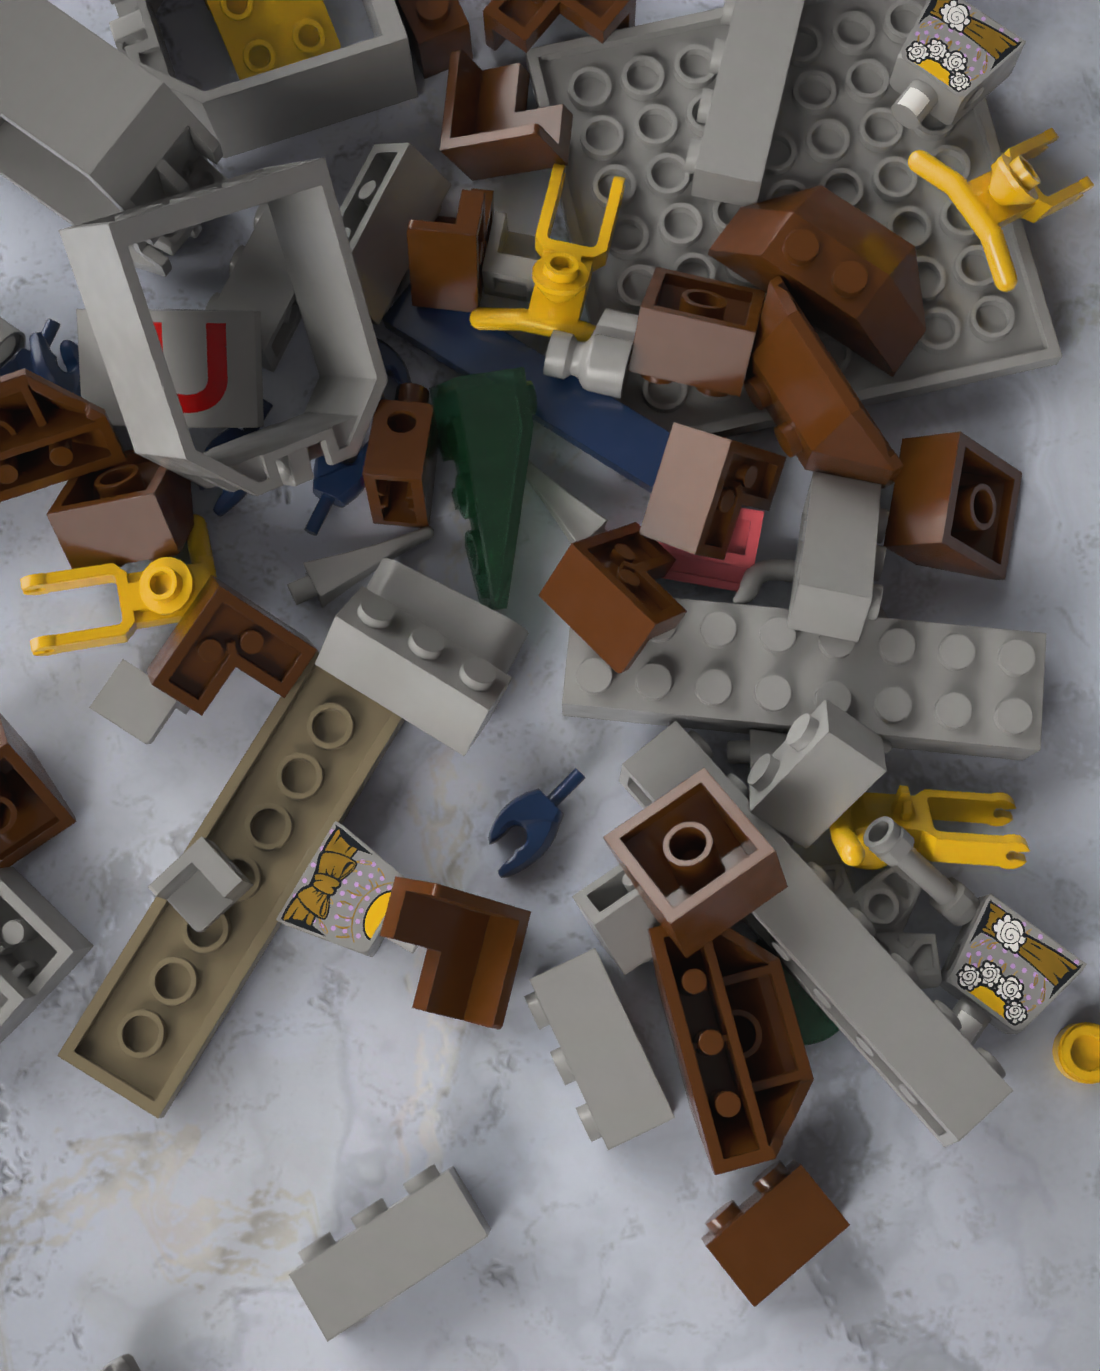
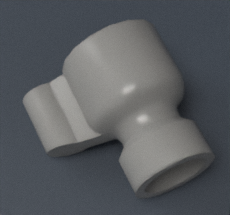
M607 308L603 312L593 334L585 342L578 341L572 333L553 330L547 347L543 375L563 380L572 375L579 379L582 388L586 391L621 399L629 373L628 366L639 315Z

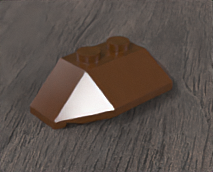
M822 185L741 207L708 251L709 256L760 290L765 291L766 294L770 280L780 275L790 294L810 323L891 377H894L926 332L915 246Z
M779 275L770 280L745 376L746 380H744V386L750 400L757 409L763 410L766 408L777 425L774 428V432L782 450L790 458L796 455L805 470L881 484L882 489L890 486L895 482L902 470L903 463L890 447L790 294L781 276Z
M25 368L0 376V502L127 461L126 453L105 409Z
M661 925L647 929L661 1003L690 1110L713 1174L719 1175L776 1159L783 1145V1140L794 1122L814 1080L780 959L731 928L686 958Z

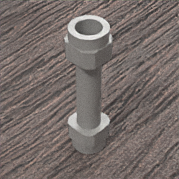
M888 816L877 818L867 827L863 836L864 844L889 866L897 865L930 895V905L955 926L965 925L974 918L979 906V900L964 884L953 877L946 878L913 847L914 838L904 828Z

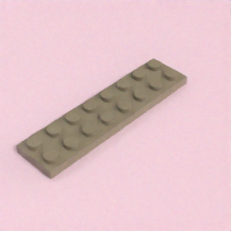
M318 651L287 696L279 698L185 849L186 851L201 836L214 842L250 880L253 886L204 932L195 931L166 899L156 897L57 1055L158 1119L166 1115L282 924L276 918L335 821L340 824L344 822L405 719L315 665L319 655Z

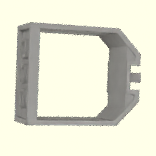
M0 0V175L73 226L227 179L207 160L209 159L216 165L223 157L220 143L162 80L48 0ZM201 223L128 246L134 266L166 277L172 270L169 258L163 255V253L166 252L174 255L189 236L196 238L203 230Z
M110 0L112 5L115 4L119 16L118 19L109 22L117 49L162 80L218 140L222 148L223 158L232 157L418 97L409 41L395 0H362L375 38L207 91H202L176 78L155 15L163 0Z
M325 157L265 167L59 230L136 454L204 488L210 489L218 486L229 492L241 489L255 496L283 486V484L298 486L312 480L314 476L310 461L324 455L328 465H334L357 455L386 387L388 378ZM268 202L317 366L319 379L303 414L281 423L272 424L201 453L194 447L128 246Z

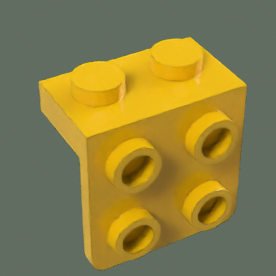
M204 0L208 11H211L239 80L341 48L323 0Z

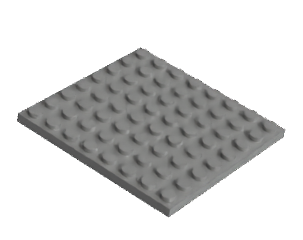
M805 0L757 202L822 185L915 246L926 332L894 377H891L810 323L864 407L1057 365L1062 358L1022 218L1002 227L1018 279L1013 290L1002 292L997 289L981 240L947 194L909 168L908 158L915 150H924L964 176L968 182L991 171V165L1002 155L986 97L954 125H945L931 114H928L916 129H909L897 122L891 113L892 105L901 94L892 89L889 80L898 54L927 0ZM723 7L614 30L603 44L592 36H586L530 48L526 53V63L530 73L537 108L564 104L573 114L569 160L564 172L566 175L560 197L570 243L588 247L596 246L614 176L626 178L623 199L606 265L592 272L585 300L588 320L593 325L597 326L603 312L607 308L639 315L641 304L656 267L760 290L708 255L710 247L742 206L691 196L694 174L684 172L691 138L702 140L705 124L696 122L703 89L714 90L717 74L709 73L716 38L726 40L729 30L728 25L721 24ZM765 293V295H764V300H763V304H762V308H761V312H760V317H761V313H762V309H763V305H764L766 293ZM629 372L621 399L613 397L668 432H671L673 422L721 437L777 426L766 408L759 410L755 407L746 392L744 383L740 397L729 394L725 397H712L699 392L694 386L677 382L655 384L643 379L641 374Z

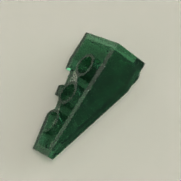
M524 367L457 376L429 388L431 403L435 407L439 448L443 461L453 460L457 471L455 488L451 492L455 510L459 509L462 517L469 519L472 529L465 533V549L480 604L492 610L506 609L508 606L534 427L532 415L537 411L535 387L531 380H526Z

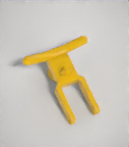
M1053 128L1009 148L991 165V171L968 182L964 176L924 150H915L908 158L909 168L947 194L981 240L997 289L1002 292L1013 290L1018 282L1002 227L1019 218L1035 223L1073 204L1084 196L1082 193L1095 186L1090 178L1086 176L1050 196H1045L1037 185L1041 182L1040 178L1027 160L1035 158L1049 148L1048 144L1053 143L1059 138Z
M554 163L535 234V250L541 259L537 260L532 268V279L535 285L529 308H476L469 316L471 326L478 330L523 331L551 337L553 330H559L574 334L580 342L587 341L593 334L596 325L580 319L592 272L605 266L623 199L626 178L618 176L613 178L596 246L578 245L550 238L566 175L564 173L566 166Z
M193 514L194 526L187 538L191 564H185L183 561L173 557H162L151 562L144 571L128 574L116 564L108 563L50 573L32 574L21 578V589L25 595H42L62 590L115 583L118 589L122 613V622L118 625L36 637L30 640L33 655L49 656L63 652L125 643L129 641L137 629L179 623L210 576L213 575L217 578L205 519L199 514Z
M899 785L896 794L865 792L829 827L831 840L842 861L846 865L864 870H877L888 865L871 852L863 841L867 827L874 820L883 816L890 817L899 826L904 828L914 838L913 847L931 862L999 866L1004 869H1016L1027 862L1025 854L1020 852H1030L1026 839L1020 835L1007 834L1003 836L945 832L934 828L932 820L984 823L990 826H1003L1013 820V816L1010 811L1006 810L1016 809L1013 798L1003 792L990 794L923 789L914 796L910 795L908 786Z

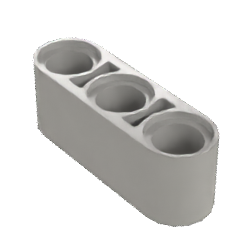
M382 558L366 587L425 625L436 629L443 636L474 655L487 660L505 674L508 673L529 634L525 628L510 618L389 558Z

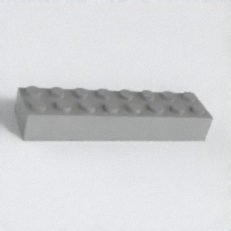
M674 598L687 610L676 628L650 639L629 670L617 673L571 627L569 629L562 697L563 716L670 726L674 721H677L682 728L749 734L750 728L788 734L793 723L805 713L811 715L827 699L881 736L882 740L890 741L892 748L1021 761L1041 750L1046 633L877 617L875 621L865 620L859 642L789 629L787 628L789 609Z

